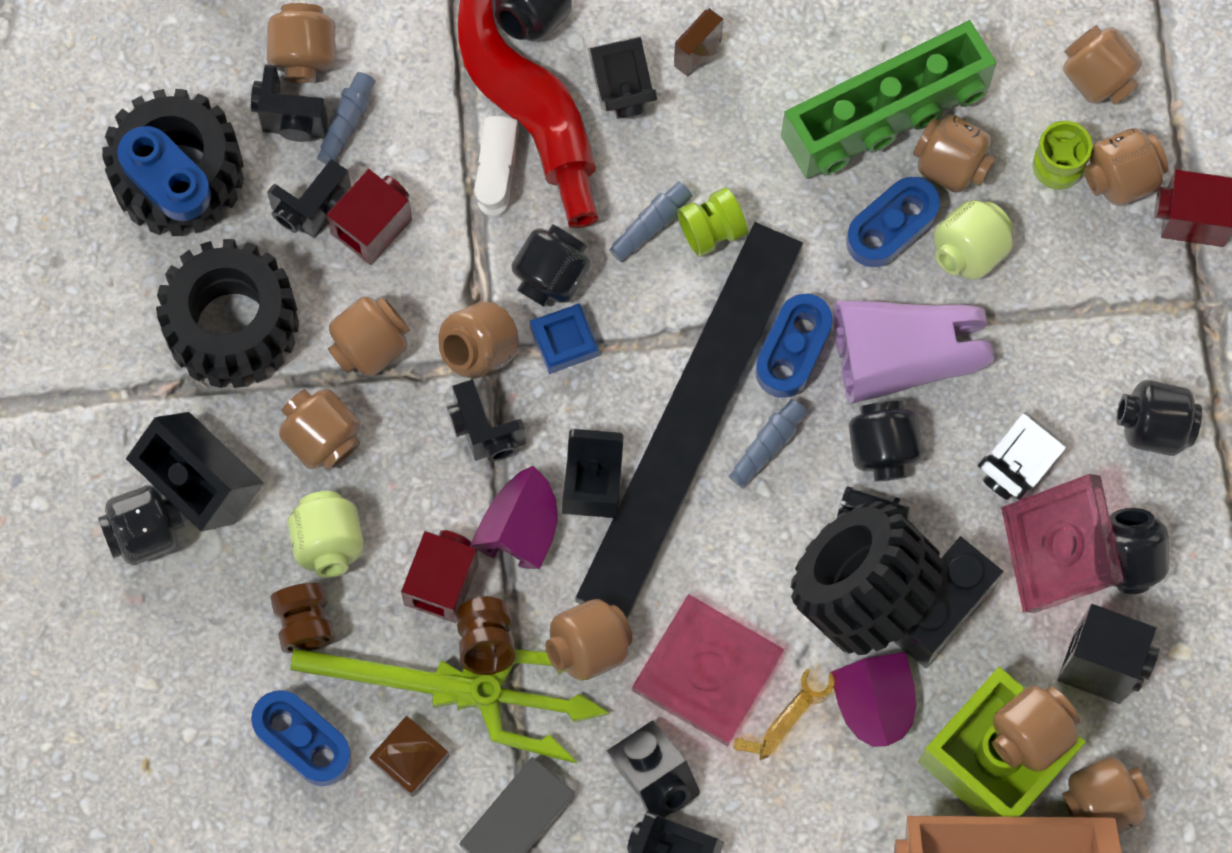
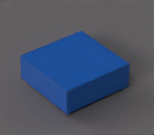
M580 303L530 321V329L548 374L599 357V349Z

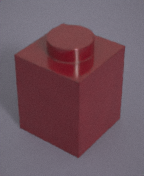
M368 168L326 214L330 234L369 265H372L412 221L408 199L410 197L409 193L394 178L386 175L382 179Z
M1176 169L1168 186L1160 187L1156 197L1154 217L1163 219L1161 238L1224 247L1232 234V178Z
M441 530L439 535L424 531L401 590L404 606L456 623V612L464 603L479 564L477 549L470 547L471 541L458 533L448 530Z

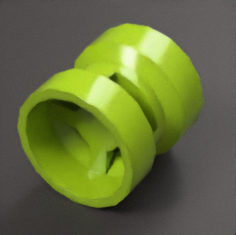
M1067 120L1057 121L1047 126L1041 134L1032 162L1034 175L1039 182L1048 188L1057 190L1068 189L1078 183L1083 176L1084 168L1089 161L1093 147L1091 136L1086 129L1076 122ZM1058 162H1061V163H1068V164H1066V165H1060V164H1057V163H1058Z
M727 187L710 194L708 201L701 205L692 202L677 210V217L682 232L691 249L698 257L714 251L717 243L726 239L733 242L748 235V226L741 207Z

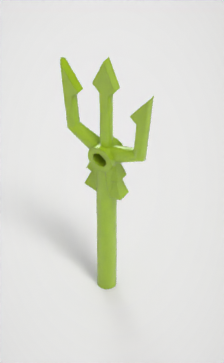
M295 648L291 659V671L431 694L433 709L456 703L457 710L476 707L480 709L492 742L578 764L576 760L550 734L542 740L504 731L498 702L567 713L573 723L609 715L608 711L579 693L570 700L501 688L514 663L553 666L547 652L515 649L513 664L502 672L489 675H478L466 669L460 672L443 660L440 661L435 673ZM555 668V670L557 671V673H558L559 675L562 674V673H564V672H566L565 670L558 671V670Z

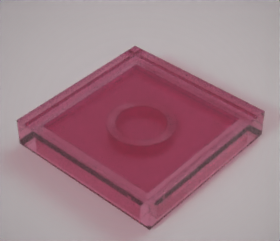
M1087 474L1001 507L1022 611L1024 613L1034 614L1124 582L1100 475Z
M688 594L634 682L632 692L728 747L783 655L784 649Z

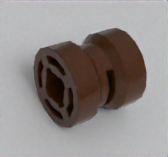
M297 584L280 589L270 596L273 613L281 619L282 628L278 633L282 652L293 653L294 648L313 651L326 647L336 640L332 621L325 618L324 608L328 601L323 584Z
M490 596L476 597L463 603L456 612L458 634L462 637L459 642L461 665L464 669L480 675L496 674L506 670L515 660L514 638L510 634L512 629L511 608L505 601Z

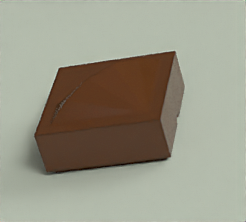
M710 8L708 10L705 9L675 41L674 67L687 77L699 65L717 53L719 43L722 40L723 18Z
M406 716L372 753L369 759L378 769L413 797L448 758L449 752Z

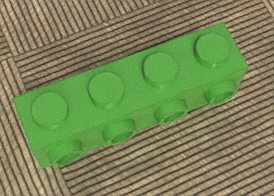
M968 20L784 111L781 138L806 179L820 172L823 176L834 174L849 163L850 157L867 149L870 153L880 151L890 145L896 139L897 134L913 126L916 130L924 129L933 118L938 120L942 116L943 111L957 104H960L961 107H967L978 102L988 93L997 62L971 20Z

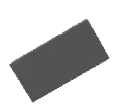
M531 757L460 841L459 845L467 853H528L575 797V791Z

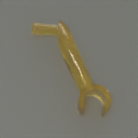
M806 669L800 680V692L767 729L763 743L747 741L738 737V739L735 738L733 749L739 752L745 751L760 754L759 760L768 758L811 704H820L830 697L834 687L833 675L829 674L827 688L824 691L815 692L807 685L809 669Z

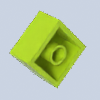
M1000 666L926 746L918 763L978 816L1022 817L1077 755L1086 741L1078 735L1077 743L1043 771L1034 772L1022 764L1015 769L1010 767L999 756L992 744L998 737L993 726V716L1025 688Z

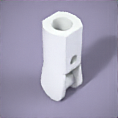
M490 116L484 118L478 161L479 167L474 191L481 212L488 217L503 215L510 205L511 175L514 174L520 129L518 121L509 117Z

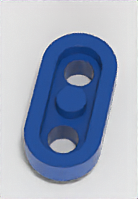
M141 126L130 130L123 136L118 145L117 155L124 174L166 216L178 221H187L200 216L207 209L211 199V190L206 175L164 132L154 127ZM148 145L154 148L149 156L139 157L135 155L136 151L142 146ZM184 181L190 184L189 189L184 193L172 191L173 186L178 182Z
M906 177L894 183L851 221L846 237V246L851 257L859 264L867 267H880L893 260L935 222L940 207V198L935 187L927 180L919 177ZM909 203L915 204L920 209V213L908 215L903 211L902 206ZM874 236L881 241L882 245L879 248H869L863 240L866 237Z
M798 294L789 298L781 307L759 353L756 364V379L766 393L778 398H787L798 394L806 386L829 338L833 322L832 312L823 299L812 294ZM799 320H808L813 324L814 329L808 333L798 331L794 324ZM777 366H786L792 371V375L787 379H780L774 375L773 369Z
M277 690L265 694L257 701L251 715L252 727L257 738L303 779L313 785L328 786L340 781L346 775L351 764V751L346 738L302 699L289 691ZM286 714L292 718L288 729L276 731L271 727L272 720L277 715ZM320 750H329L334 754V758L330 765L318 767L313 763L314 755Z

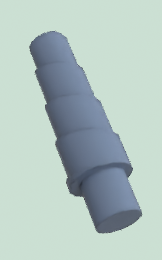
M357 72L350 87L343 89L342 97L328 126V132L320 146L321 150L317 156L320 162L327 164L330 159L336 162L340 151L344 149L360 118L363 117L370 103L368 96L376 82L371 76Z
M678 181L665 194L660 192L651 201L652 203L625 230L626 232L612 244V247L609 249L611 254L619 262H622L642 244L649 241L658 231L664 229L677 217V210L693 197L689 189Z
M790 399L779 414L774 412L769 417L766 425L757 434V438L745 451L746 454L735 465L729 478L736 485L744 488L750 479L758 474L763 466L797 432L795 427L807 414V410L797 401Z

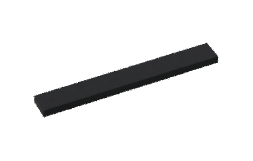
M754 222L618 507L617 518L612 519L575 597L576 603L581 604L588 600L599 599L609 606H617L628 620L801 253L803 242Z

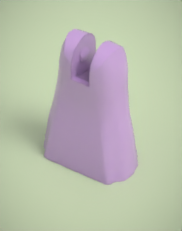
M836 301L833 310V330L839 358H844L841 364V373L846 399L850 404L890 395L919 385L972 374L987 367L994 361L991 342L985 340L956 341V336L972 334L987 326L984 308L958 304L914 305L875 301Z

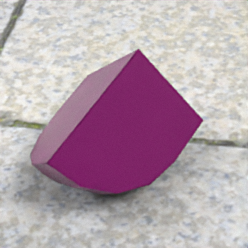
M534 466L520 471L500 490L483 516L470 544L471 547L492 558H495L498 550L507 552L520 560L518 566L525 569L541 568L553 542L558 523L555 495L548 480Z
M906 652L865 658L829 672L837 703L845 723L859 740L872 747L889 746L904 738L913 725L917 706L914 682Z

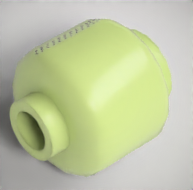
M969 200L959 205L937 225L933 233L934 246L937 250L935 258L940 267L950 275H960L971 280L987 275L1008 256L1013 247V225L1010 218L998 205L992 202Z
M320 491L306 495L299 501V506L294 508L288 517L294 559L299 566L306 570L315 571L319 577L329 578L342 575L348 571V565L358 560L364 551L357 507L349 500L342 498L339 493L333 491Z

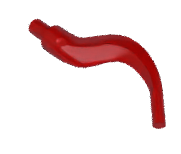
M460 0L458 42L464 67L471 80L486 98L510 117L517 120L532 135L540 156L545 180L549 184L558 186L569 227L584 228L598 221V214L589 177L596 171V164L582 116L567 87L554 74L520 56L504 42L497 31L493 16L492 0Z

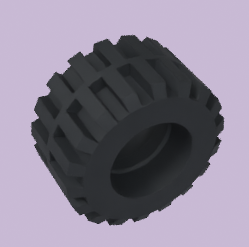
M161 89L153 91L154 99L146 102L141 95L132 100L134 109L131 112H127L122 108L115 116L118 128L109 126L105 134L108 146L102 147V158L106 166L105 172L116 200L123 212L128 211L130 219L134 223L141 226L146 221L149 231L161 235L164 227L170 229L172 237L184 236V228L192 226L195 234L206 230L204 225L206 220L211 218L217 224L225 217L222 209L224 205L233 208L238 200L235 188H242L244 176L241 168L244 165L231 122H227L225 112L218 105L211 108L209 99L199 93L191 100L187 90L175 89L174 96H166L165 90ZM141 126L154 127L164 132L176 145L193 147L203 153L198 167L207 177L211 190V199L207 209L200 216L187 221L169 218L124 174L118 159L117 150L121 139L127 132ZM148 145L142 146L136 151L135 155L139 157L149 156L154 148ZM184 181L178 182L173 186L172 191L184 193L189 189L190 184Z
M223 239V247L214 248L212 241L200 244L201 253L194 256L190 250L186 251L180 256L183 265L179 269L171 265L165 273L169 285L159 286L157 297L161 306L156 307L161 331L174 360L181 368L186 366L189 375L199 382L204 376H207L210 386L222 388L224 380H231L233 388L245 387L244 378L254 376L256 383L267 378L264 369L268 366L277 371L285 363L282 352L291 353L296 343L293 332L299 331V319L296 312L298 309L289 278L283 268H278L277 261L271 254L266 252L263 256H260L257 245L246 242L243 249H238L235 239ZM240 294L253 299L259 304L254 319L249 325L238 332L219 335L205 331L198 326V321L204 308L220 296Z
M875 501L871 505L864 503L857 505L852 511H845L820 531L819 535L806 547L805 554L799 559L795 567L797 573L791 580L790 588L794 590L791 598L797 609L837 647L848 654L855 652L857 655H867L872 649L877 652L886 648L890 642H897L906 635V632L913 625L916 626L923 618V613L931 607L936 598L934 593L941 587L943 577L940 573L944 569L943 560L939 557L940 552L897 508L891 504L886 505L884 502Z

